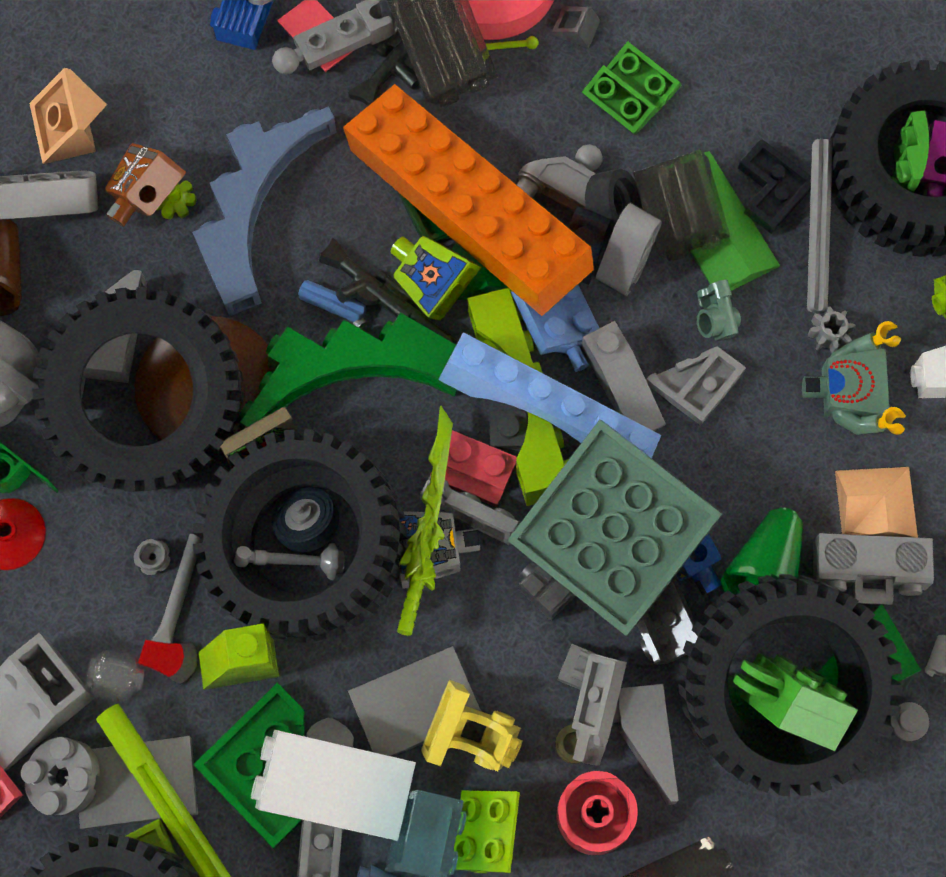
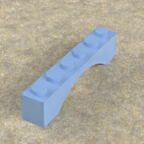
M464 332L438 379L470 397L505 403L532 413L562 429L580 443L587 437L599 419L607 423L650 458H652L661 437L660 434Z

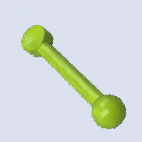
M529 36L526 40L480 44L479 41L473 40L468 44V51L471 54H478L484 50L527 47L533 50L538 47L539 41L535 36Z

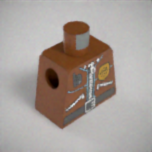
M132 143L106 185V192L116 199L106 215L122 227L126 225L134 212L146 216L153 215L183 178L186 171L163 152Z

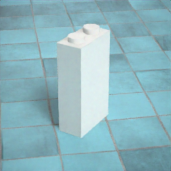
M275 729L272 737H265L261 760H265L266 765L263 776L256 775L251 793V799L257 800L255 808L261 811L398 841L416 762Z

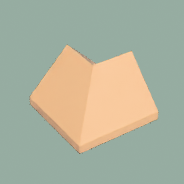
M64 68L30 102L43 164L96 152L90 123L107 104L68 68Z
M909 467L835 471L842 534L918 538Z

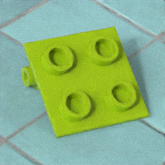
M461 790L451 869L468 870L481 874H487V872L511 873L520 792Z

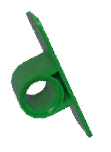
M0 443V469L10 467L8 476L0 480V493L14 492L30 474H33L54 492L58 493V489L53 483Z

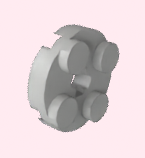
M66 737L53 738L41 744L21 769V778L25 782V791L29 801L42 814L50 816H72L84 810L95 797L97 789L93 788L96 783V776H100V765L94 751L87 744ZM67 769L68 776L64 777L67 779V782L63 786L56 782V775L59 770Z

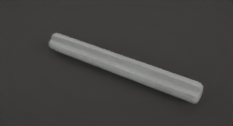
M816 139L812 144L807 310L813 313H822L828 308L833 145L829 139Z

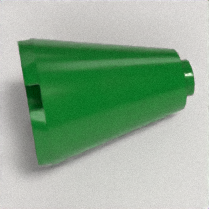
M781 507L768 512L724 571L721 578V586L725 592L730 591L737 595L741 593L738 587L739 584L749 581L754 585H758V577L766 575L776 580H779V574H790L798 578L804 524L794 510Z

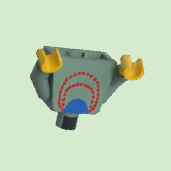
M885 321L877 327L876 333L871 332L854 339L831 353V356L826 359L822 367V376L803 377V398H823L824 416L833 418L836 424L855 435L884 432L885 428L893 434H902L905 428L899 423L892 424V422L896 418H905L906 415L901 409L889 406L886 349H880L883 343L890 347L899 345L901 342L899 336H892L886 339L888 331L896 329L898 326L893 322Z

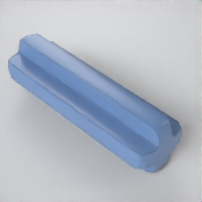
M305 280L302 283L298 292L300 300L352 322L364 318L367 309L364 303L354 299L341 303L335 291L309 280Z

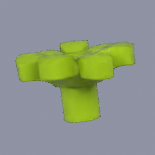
M185 180L180 185L178 183L157 210L162 209L161 214L163 218L172 219L175 212L180 218L189 215L187 206H194L197 201L196 195L190 193L193 187L189 181Z

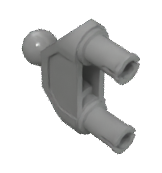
M588 144L578 149L575 161L564 156L529 162L519 171L517 186L532 198L536 193H542L575 212L577 207L586 209V185L591 176L596 174L593 171L601 166L603 161L602 153L596 146Z

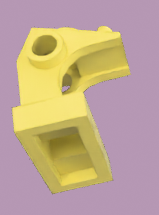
M449 680L421 748L426 762L441 766L448 748H455L476 755L474 762L484 768L497 772L503 766L509 768L511 763L515 761L523 740L517 738L521 728L514 725L515 719L500 711H494L490 715L465 706L470 695L463 684ZM467 720L486 726L480 743L461 737Z

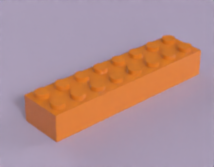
M396 84L343 127L350 150L541 316L594 270L591 246Z

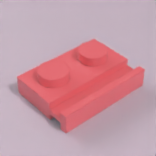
M452 430L445 480L448 481L451 489L461 493H471L482 502L498 507L516 467L517 457Z

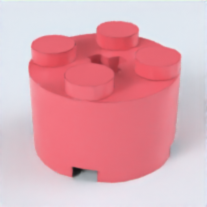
M591 771L579 775L564 789L557 806L556 818L561 835L571 847L588 855H604L618 849L629 838L637 822L638 808L634 794L618 777L608 772ZM593 804H598L600 811H606L607 815L602 817L600 823H594L593 817L586 814V812L591 810Z

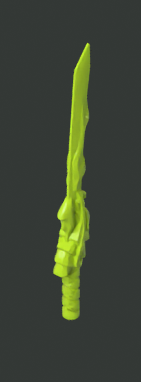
M442 406L439 409L437 436L428 456V460L433 466L430 484L425 489L421 498L426 505L423 517L417 520L418 528L407 541L409 546L399 562V565H407L404 578L406 580L410 579L409 588L406 593L407 597L404 601V608L402 609L401 619L397 628L398 633L406 636L412 635L424 585L431 591L435 588L434 580L436 573L430 557L431 552L434 549H438V541L445 538V534L437 521L445 482L453 423Z

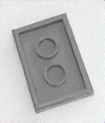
M453 646L348 691L374 753L393 757L423 744L449 680L463 684L470 695L465 706L481 711ZM467 720L465 725L472 723L474 721Z
M185 736L144 742L190 815H198L192 738ZM114 746L92 749L99 761L100 776H96V783L93 789H97L94 799L84 810L79 812L80 829L88 830L162 819Z

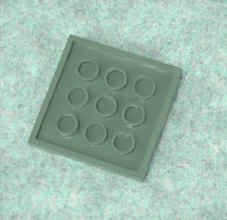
M599 419L507 541L625 636H629L722 517L723 513L607 423Z

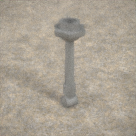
M335 543L328 544L320 556L266 552V550H254L252 552L248 547L240 546L237 548L234 557V564L238 567H246L248 563H253V565H319L330 580H334L336 573L343 572L345 562L344 552L339 551Z

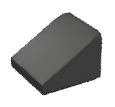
M563 6L551 35L589 48L599 26L600 19L592 7Z

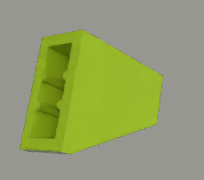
M264 623L224 630L199 651L204 690L279 677L274 640Z

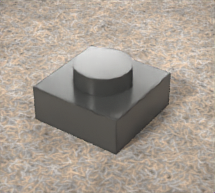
M490 411V446L497 449H521L527 430V411Z

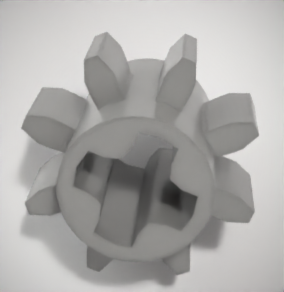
M830 306L823 317L819 314H814L811 322L816 327L810 328L808 337L816 338L818 342L816 350H820L822 347L830 348V352L833 353L838 349L839 344L844 346L852 341L847 334L853 332L855 324L848 323L846 318L847 311L842 313L836 312Z

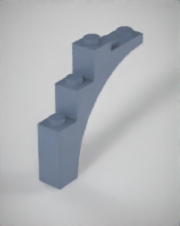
M329 106L321 110H310L303 117L292 122L278 123L265 133L258 121L253 124L240 125L233 132L226 134L230 149L240 170L223 173L215 181L210 182L214 198L224 219L206 222L192 233L229 317L262 303L254 281L251 256L254 226L262 202L275 180L294 159L312 145L337 133L334 116Z

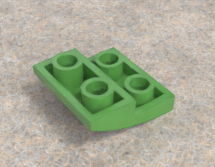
M627 41L609 65L601 67L582 93L636 135L682 85L676 78Z
M925 110L910 114L893 148L896 168L891 179L912 193L915 192L923 176L928 159L929 130Z

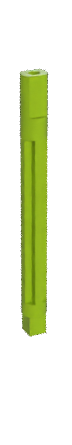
M119 703L102 712L96 718L97 722L131 774L134 775L199 877H231Z

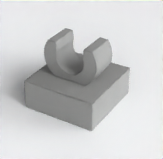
M571 644L557 680L581 690L588 656L591 653H596Z

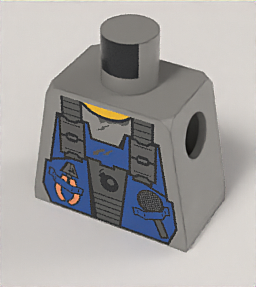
M404 512L405 518L399 519L407 528V538H399V543L406 549L409 546L407 541L418 528L417 520L423 517L425 512ZM439 512L437 523L443 530L445 538L443 540L440 539L438 541V549H434L431 552L430 560L434 564L435 579L460 572L459 553L480 551L477 528L455 531L452 513ZM399 565L402 569L400 576L403 589L409 588L410 579L406 580L404 578L407 565Z

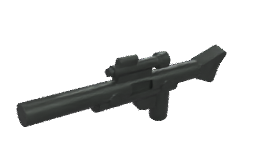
M433 0L412 27L408 26L410 22L408 18L402 22L397 20L393 25V35L376 49L377 54L381 57L387 55L390 47L393 50L368 80L348 92L349 98L369 106L376 100L378 89L390 74L394 77L398 75L411 89L419 86L421 79L413 72L419 63L416 50L434 30L432 23L451 0Z
M334 238L331 239L329 246L321 252L319 257L320 263L341 269L353 278L351 284L336 291V296L341 303H345L353 298L368 306L378 303L395 317H398L401 312L455 343V338L407 303L416 304L399 284L389 278L385 271L380 270L373 277L348 258V255Z

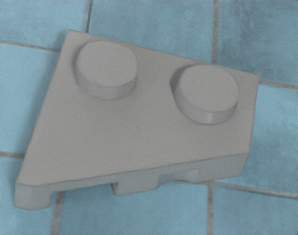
M716 346L702 352L697 358H688L677 363L675 367L659 374L653 373L648 376L646 381L651 389L701 426L743 375L746 367Z

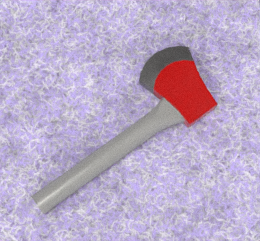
M194 534L189 535L161 625L151 641L145 639L138 661L139 665L160 672L179 685L186 683L197 668L198 660L193 643H173L175 627L198 556L194 555L193 544L203 542V539Z

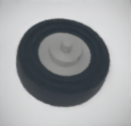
M313 487L301 488L286 495L278 503L272 515V527L276 537L282 545L294 552H310L325 545L336 533L340 521L339 511L333 499L325 491Z

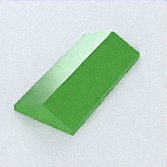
M710 151L681 158L649 180L650 186L709 284L727 279L732 291L780 267V264L752 219L744 214L745 208Z

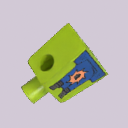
M404 236L400 237L393 244L390 251L392 255L402 262L394 273L396 281L426 316L439 321L447 314L481 268L477 263L425 236H422L415 245Z

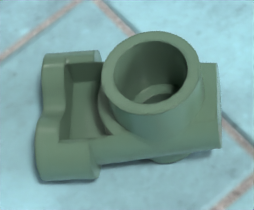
M728 280L714 282L708 285L709 287L697 291L700 307L704 308L697 315V327L700 334L705 338L714 337L715 341L728 339L739 334L738 327L741 323V316L739 311L732 306L730 298L732 293Z

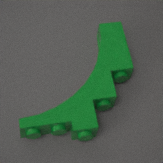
M401 312L394 323L389 320L385 324L379 339L346 320H343L338 329L331 328L322 346L286 327L282 335L276 334L267 346L268 368L274 371V373L268 371L265 374L258 388L261 392L254 402L249 400L241 410L238 417L241 420V430L282 407H288L294 401L318 388L349 379L365 377L402 378L429 385L455 397L458 390L438 379L456 344Z

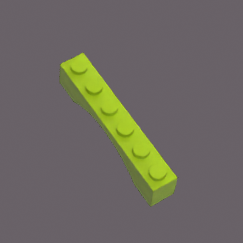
M510 288L467 298L468 312L476 339L542 373L540 363L532 362L530 352L534 351L532 337L529 330H522L520 321L523 318L512 298ZM527 412L528 426L524 443L516 458V472L526 506H530L538 501L569 459L563 460L560 448H564V440L560 428L557 426L553 427L545 419Z

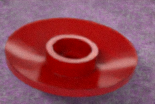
M8 498L0 500V530L6 525L12 528L8 536H0V570H14L30 563L41 551L46 537L45 522L40 512L32 504L24 500Z

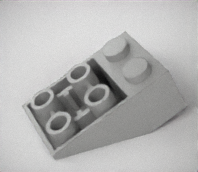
M40 633L9 656L0 666V766L5 772L95 699L52 643Z

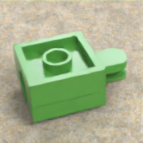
M758 653L753 663L744 659L740 667L747 675L744 676L736 673L733 682L739 686L736 694L779 729L835 751L858 709L845 700L848 694L828 682L824 685L822 682L825 677L807 666H804L802 671L796 669L798 665L782 655L776 654L775 658L772 659Z

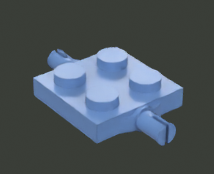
M579 285L575 286L543 316L538 314L511 291L515 304L540 355L552 352L565 353L568 355L575 372L582 371L589 366L580 347L582 346L583 336L599 329V326Z

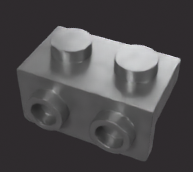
M675 577L637 624L643 637L641 640L642 650L650 661L653 660L655 664H668L687 655L683 651L686 640L695 644L698 635L691 631L696 622Z

